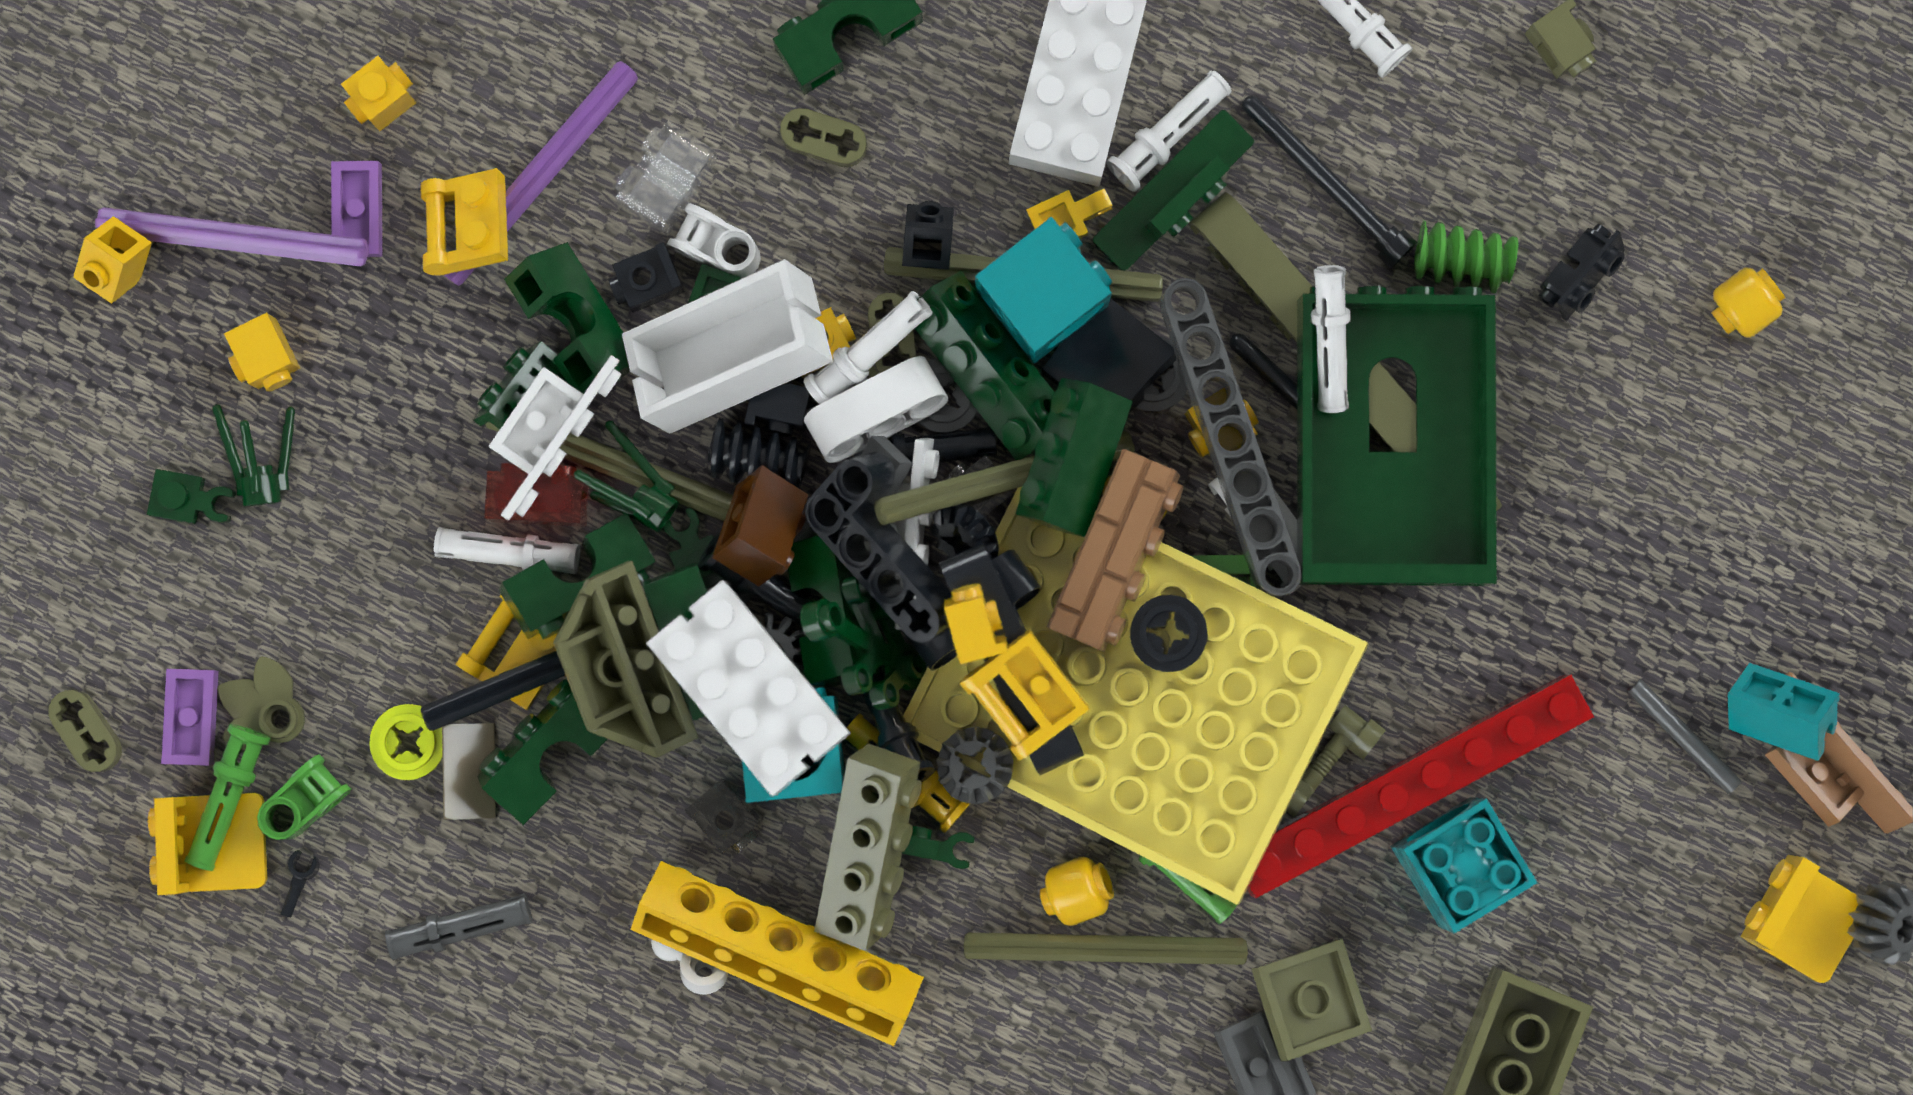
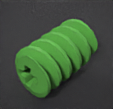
M1423 220L1414 257L1416 279L1421 280L1427 269L1432 268L1435 283L1440 284L1448 271L1452 272L1453 286L1455 287L1460 285L1465 275H1469L1472 287H1479L1484 278L1489 279L1490 293L1496 294L1502 282L1509 284L1512 279L1518 254V238L1515 236L1509 237L1502 247L1499 233H1492L1484 244L1482 232L1474 229L1465 241L1464 230L1461 226L1456 225L1453 227L1448 237H1446L1445 225L1441 222L1435 223L1428 234L1426 221Z

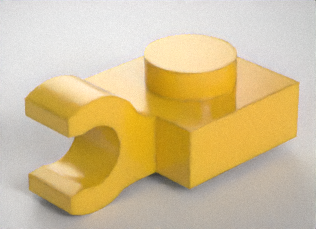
M1105 188L1077 202H1074L1070 191L1067 190L1026 209V212L1034 229L1052 216L1059 226L1066 222L1081 239L1089 235L1084 221L1113 210V205Z

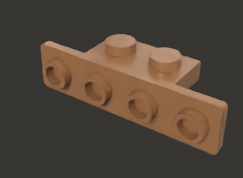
M1792 672L1785 674L1797 678ZM1838 721L1833 735L1825 733V749L1819 761L1774 745L1765 754L1828 827L1840 822L1857 802L1884 833L1888 834L1913 822L1912 806L1906 801L1903 794L1896 790L1874 765L1871 758L1842 729Z

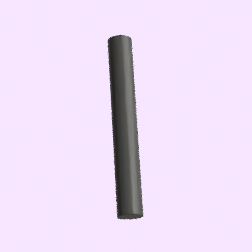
M1639 679L1627 691L1727 794L1733 792L1741 784L1742 781L1642 679Z

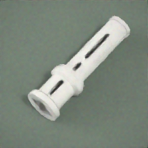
M1318 0L1350 34L1348 39L1350 45L1354 49L1360 48L1379 68L1377 74L1381 78L1388 75L1412 51L1413 48L1408 43L1403 45L1384 25L1385 19L1382 15H1377L1376 13L1371 15L1357 0Z
M1211 70L1208 72L1207 76L1151 129L1146 127L1138 130L1135 133L1136 140L1118 157L1111 156L1106 161L1110 171L1127 189L1132 192L1137 191L1140 188L1139 181L1157 164L1164 165L1169 160L1171 155L1170 149L1222 99L1232 93L1229 84L1216 71Z
M911 291L904 300L850 348H838L833 352L834 359L832 363L827 364L816 375L811 373L804 378L805 387L811 396L821 404L850 389L855 384L866 381L867 376H869L868 369L920 323L932 315V310L922 297L917 301L916 299L919 295Z

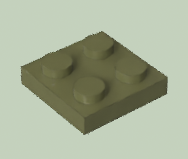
M1335 939L1251 968L1280 1061H1289L1372 1031L1343 939Z

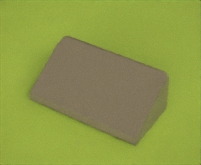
M495 723L448 724L442 727L444 820L496 818V801L481 788L477 777L482 772L479 769L482 761L495 749Z

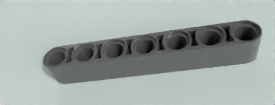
M1189 278L1178 279L1169 285L1162 296L1160 303L1161 314L1253 583L1257 589L1273 597L1287 595L1294 591L1300 583V564L1208 296L1203 286L1196 280ZM1181 291L1189 293L1195 300V311L1190 314L1178 313L1171 305V296ZM1195 336L1205 338L1211 346L1210 357L1204 360L1194 359L1187 351V340ZM1215 381L1223 385L1227 394L1225 403L1215 406L1205 401L1202 394V388L1205 383ZM1230 426L1240 432L1242 444L1237 451H1229L1221 447L1218 442L1220 428ZM1238 472H1249L1256 478L1258 487L1254 496L1245 497L1237 493L1233 481ZM1254 517H1264L1272 524L1273 534L1268 542L1262 543L1252 538L1249 525ZM1279 562L1288 570V582L1283 588H1274L1266 581L1265 570L1269 563Z

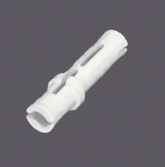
M1337 265L1320 266L1314 269L1316 309L1311 312V321L1316 325L1317 407L1318 410L1326 413L1343 412L1349 408L1347 397L1346 324L1350 322V310L1345 307L1346 269Z
M439 527L434 540V556L438 558H456L467 561L522 567V570L544 559L550 570L570 574L577 573L580 562L579 544L548 542L539 540L537 535L528 534L526 538H515Z

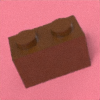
M761 465L736 486L712 558L758 587L775 574L781 576L788 569L794 558V551L791 550L794 538L801 531L806 520V516L802 513L808 494Z

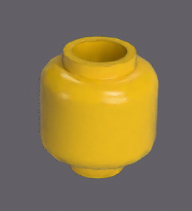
M1745 267L1714 290L1713 299L1718 307L1711 314L1728 335L1736 329L1743 337L1751 338L1780 318L1783 312L1780 302L1786 297L1763 268L1756 272L1754 269Z
M1084 856L1051 867L1045 876V888L1040 889V899L1046 913L1049 916L1056 915L1063 924L1068 926L1077 925L1102 916L1108 909L1109 900L1114 898L1113 884L1105 866L1100 862L1095 864L1091 858Z

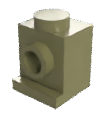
M1567 0L1534 22L1525 33L1556 79L1568 71L1575 78L1597 62L1592 55L1596 48L1592 44L1594 37L1590 28L1582 19H1575L1571 14V11L1576 7L1574 0Z

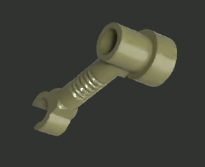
M1345 705L1328 726L1335 734L1326 744L1322 753L1319 754V757H1316V760L1310 765L1311 767L1304 773L1286 812L1293 817L1297 815L1324 780V777L1327 776L1326 774L1329 773L1332 766L1338 762V759L1341 758L1347 749L1363 760L1386 730L1372 719L1367 722Z

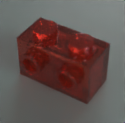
M501 463L500 471H487L484 519L495 523L587 527L589 487L574 478L573 474L577 467L559 465L551 477L541 473L532 489L539 494L525 515L522 517L514 512L508 521L501 516V513L528 476V473L513 463Z

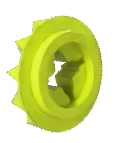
M403 704L392 707L377 719L372 728L369 743L373 760L384 773L400 780L419 779L434 771L443 757L442 727L434 731L428 730L421 715L422 706ZM395 727L407 734H411L421 728L424 729L416 741L417 746L420 748L419 751L423 754L422 757L419 754H414L412 751H405L396 757L393 756L401 744L398 733L394 730Z

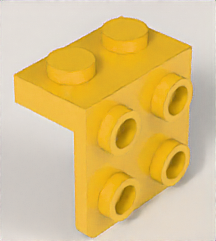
M243 793L241 795L213 871L197 868L184 861L191 848L210 795L154 798V808H150L148 813V830L150 836L155 837L156 856L151 857L149 873L151 883L157 885V895L263 887L267 882L266 835L262 833L257 820L259 809L264 803L263 796L259 793ZM220 803L219 809L217 811V814L215 816L214 822L208 835V840H211L220 814L224 807L223 803Z
M1787 855L1785 860H1781L1772 871L1768 881L1770 886L1762 900L1756 902L1749 911L1744 923L1746 928L1740 937L1813 981L1826 983L1832 977L1854 938L1847 931L1853 924V918L1848 913L1855 911L1858 906L1856 894L1819 873L1820 866L1805 857Z

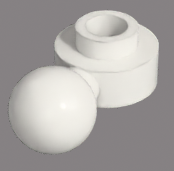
M655 940L651 941L652 949L660 959L680 961L681 980L690 991L697 994H711L718 991L726 983L728 978L727 972ZM703 967H707L713 972L707 977H701L696 974Z

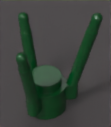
M215 404L212 407V411L235 478L237 496H242L243 507L282 502L280 491L290 490L288 468L294 431V407L286 409L277 474H273L272 465L257 466L253 439L247 420L240 421L242 445L247 467L242 468L222 408L219 404Z
M608 420L605 423L607 430L651 480L654 486L650 488L643 484L631 498L580 470H576L573 476L575 479L588 485V487L596 490L590 493L591 499L622 514L627 513L629 517L637 520L647 528L659 532L668 523L678 506L679 501L670 496L675 486L663 479L616 424Z

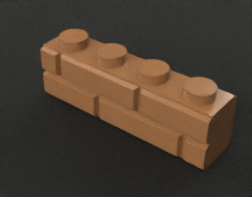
M1122 450L1047 624V628L1105 652L1108 643L1116 646L1126 625V619L1120 617L1127 599L1132 601L1137 599L1145 580V574L1139 572L1146 555L1154 557L1162 542L1165 531L1158 527L1165 510L1173 512L1181 498L1184 486L1177 483L1180 478L1177 471L1128 450Z

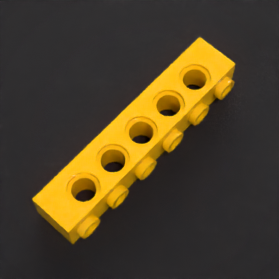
M663 861L660 862L639 902L630 929L891 1046L895 1045L924 979L923 976L911 972L903 965L893 964L867 951L814 931L815 926L805 925L780 914L772 907L762 906L737 895L729 888L712 884L692 875L684 868L674 867Z

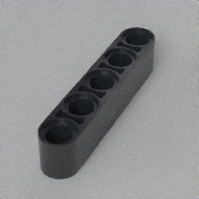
M984 542L939 563L951 591L971 584H980L985 601L995 600L1002 624V629L994 631L995 637L1005 634L1007 645H1009L1026 632L1025 626ZM993 656L983 658L984 662L988 661ZM998 674L994 677L993 681L1002 699L1025 729L1029 732L1039 726L1002 676ZM1070 724L1029 756L1038 774L1042 775L1084 756V753Z

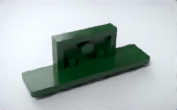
M1221 110L1093 237V244L1119 270H1128L1166 232L1174 238L1194 218L1188 210L1200 198L1208 204L1227 185L1221 177L1254 144V139L1226 110Z

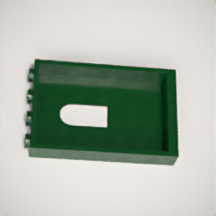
M1315 286L1310 287V293H1303L1297 300V559L1301 568L1299 585L1491 586L1497 584L1496 295H1482V288L1457 287L1453 289V295L1434 294L1433 287L1427 286L1405 288V294H1386V287L1363 286L1357 288V294H1345V307L1350 310V322L1346 324L1347 397L1349 408L1343 412L1326 413L1321 412L1317 407L1316 325L1311 321V312L1316 309ZM1387 358H1397L1405 361L1415 373L1416 452H1369V377L1373 367L1378 362Z

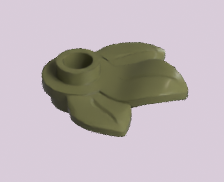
M259 657L254 669V680H232L220 684L217 688L223 707L235 719L231 723L266 734L271 738L270 741L289 742L295 739L304 728L305 713L301 704L293 698V679L280 663L271 658ZM279 710H284L289 715V723L284 728H279L274 723V715ZM228 727L226 728L222 736V739L226 743L228 742L229 737L231 735L227 731ZM243 744L241 750H245L246 744Z

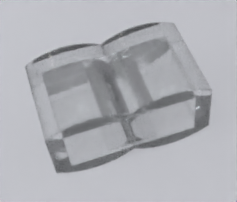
M669 120L662 129L654 127L641 148L645 152L643 159L635 168L629 165L623 171L615 186V189L619 191L616 199L620 206L665 235L671 231L687 204L691 201L718 160L714 149Z

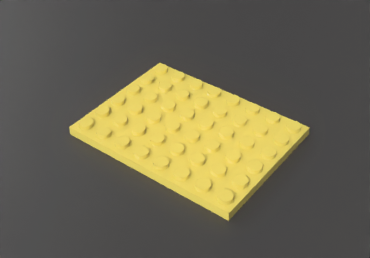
M1022 487L1017 488L995 532L999 544L998 556L1005 551L1014 549L1042 587L1041 591L1027 604L1017 610L1026 631L1030 629L1089 706V711L1071 723L1084 756L1042 775L1038 774L1029 755L1019 760L1010 749L1011 741L973 693L968 695L959 684L962 678L969 672L985 663L983 659L960 665L958 656H956L950 662L934 671L927 667L903 717L906 722L916 726L919 733L916 740L938 752L941 751L942 743L960 729L982 727L997 733L1007 743L1013 758V773L1007 786L1008 788L1239 905L1369 645L1368 642L1162 542L1154 557L1146 555L1139 572L1145 574V580L1135 601L1127 599L1120 617L1126 619V625L1116 646L1108 643L1105 652L1058 633L1047 628V624L1084 541V537L1060 532L1016 515L1015 512L1020 501ZM1162 595H1177L1186 598L1198 607L1206 620L1208 642L1200 659L1183 671H1157L1144 664L1134 652L1130 639L1132 620L1139 608L1152 598ZM1172 613L1171 621H1168L1166 628L1149 630V633H1155L1156 636L1164 640L1165 654H1168V649L1171 648L1173 640L1189 639V635H1184L1183 632L1176 629L1174 613ZM993 679L990 680V681H989L990 684L993 686V688H994V689L997 691V693L1000 695V693H999V691H998V689H997V687H996V685H995ZM986 747L982 753L979 752L975 757L959 753L958 756L963 759L962 762L967 767L990 778L991 775L985 771L986 768L981 764L984 757L983 753L987 749Z

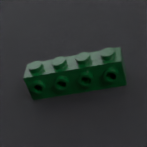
M962 271L931 286L917 299L918 301L922 297L932 310V315L920 323L915 330L1014 459L1027 458L1035 453L1036 444L1042 436L1051 410V400L1055 392Z

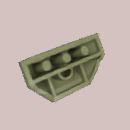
M626 561L585 581L553 643L587 731L658 758L699 737L678 681L646 644L659 631L632 561Z

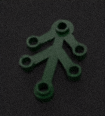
M854 576L847 577L842 583L843 595L847 603L851 605L861 628L844 619V614L839 604L822 599L805 604L802 607L800 619L803 631L813 642L837 637L863 652L864 654L854 665L845 667L842 670L841 679L845 691L852 696L869 691L871 703L879 711L896 707L899 704V690L901 688L905 690L917 689L926 671V663L913 645L905 643L900 630L896 629V623ZM876 620L880 622L888 644L885 642ZM884 664L886 676L883 680L872 683V674Z

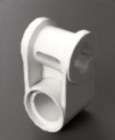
M687 204L685 208L687 216L676 238H670L667 246L699 264H706L741 278L753 274L759 267L761 258L760 251L752 237L745 231L724 222L713 213L697 205ZM736 244H743L749 247L748 257L741 264L733 265L726 262V254L730 247Z

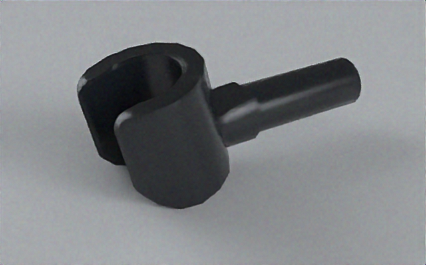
M300 850L292 853L288 860V868L293 877L280 913L286 917H292L306 880L315 877L320 867L319 859L314 857L311 868L307 872L299 873L296 864L302 854Z

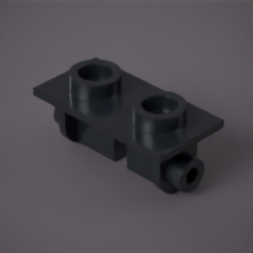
M1596 224L1593 229L1587 228L1567 253L1568 258L1579 264L1578 267L1574 270L1560 261L1540 285L1542 291L1538 298L1551 308L1558 303L1562 318L1566 322L1575 311L1578 313L1584 311L1595 295L1594 287L1604 275L1607 277L1612 276L1624 260L1625 254L1623 252L1625 248L1621 232L1616 230L1612 235L1608 229L1600 224Z

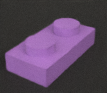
M331 161L332 235L365 239L369 247V255L367 257H382V164L379 161Z
M166 669L161 764L214 765L219 671Z

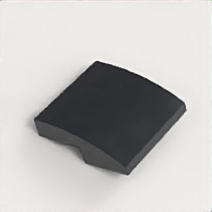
M1110 298L1106 309L1061 343L1043 367L1042 374L1057 386H1059L1061 378L1089 382L1133 401L1130 413L1144 400L1145 389L1176 361V355L1170 344Z

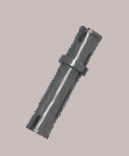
M523 893L520 896L477 906L442 917H438L436 913L427 915L426 921L393 930H386L385 940L391 959L397 960L400 957L433 949L436 953L446 950V945L523 924L533 923L528 898Z

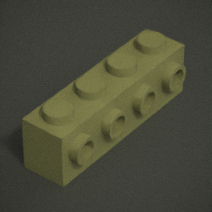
M867 744L848 758L815 932L864 951L869 949L881 937L886 938L890 933L895 919V912L891 910L893 895L900 888L904 875V869L899 867L901 856L910 842L913 831L912 825L908 824L910 812L920 796L922 787L921 781L917 780L921 762L871 744Z

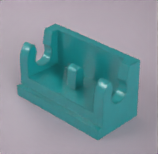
M1749 663L1728 692L1729 730L1819 761L1825 749V733L1833 735L1836 730L1837 703L1840 700V693Z

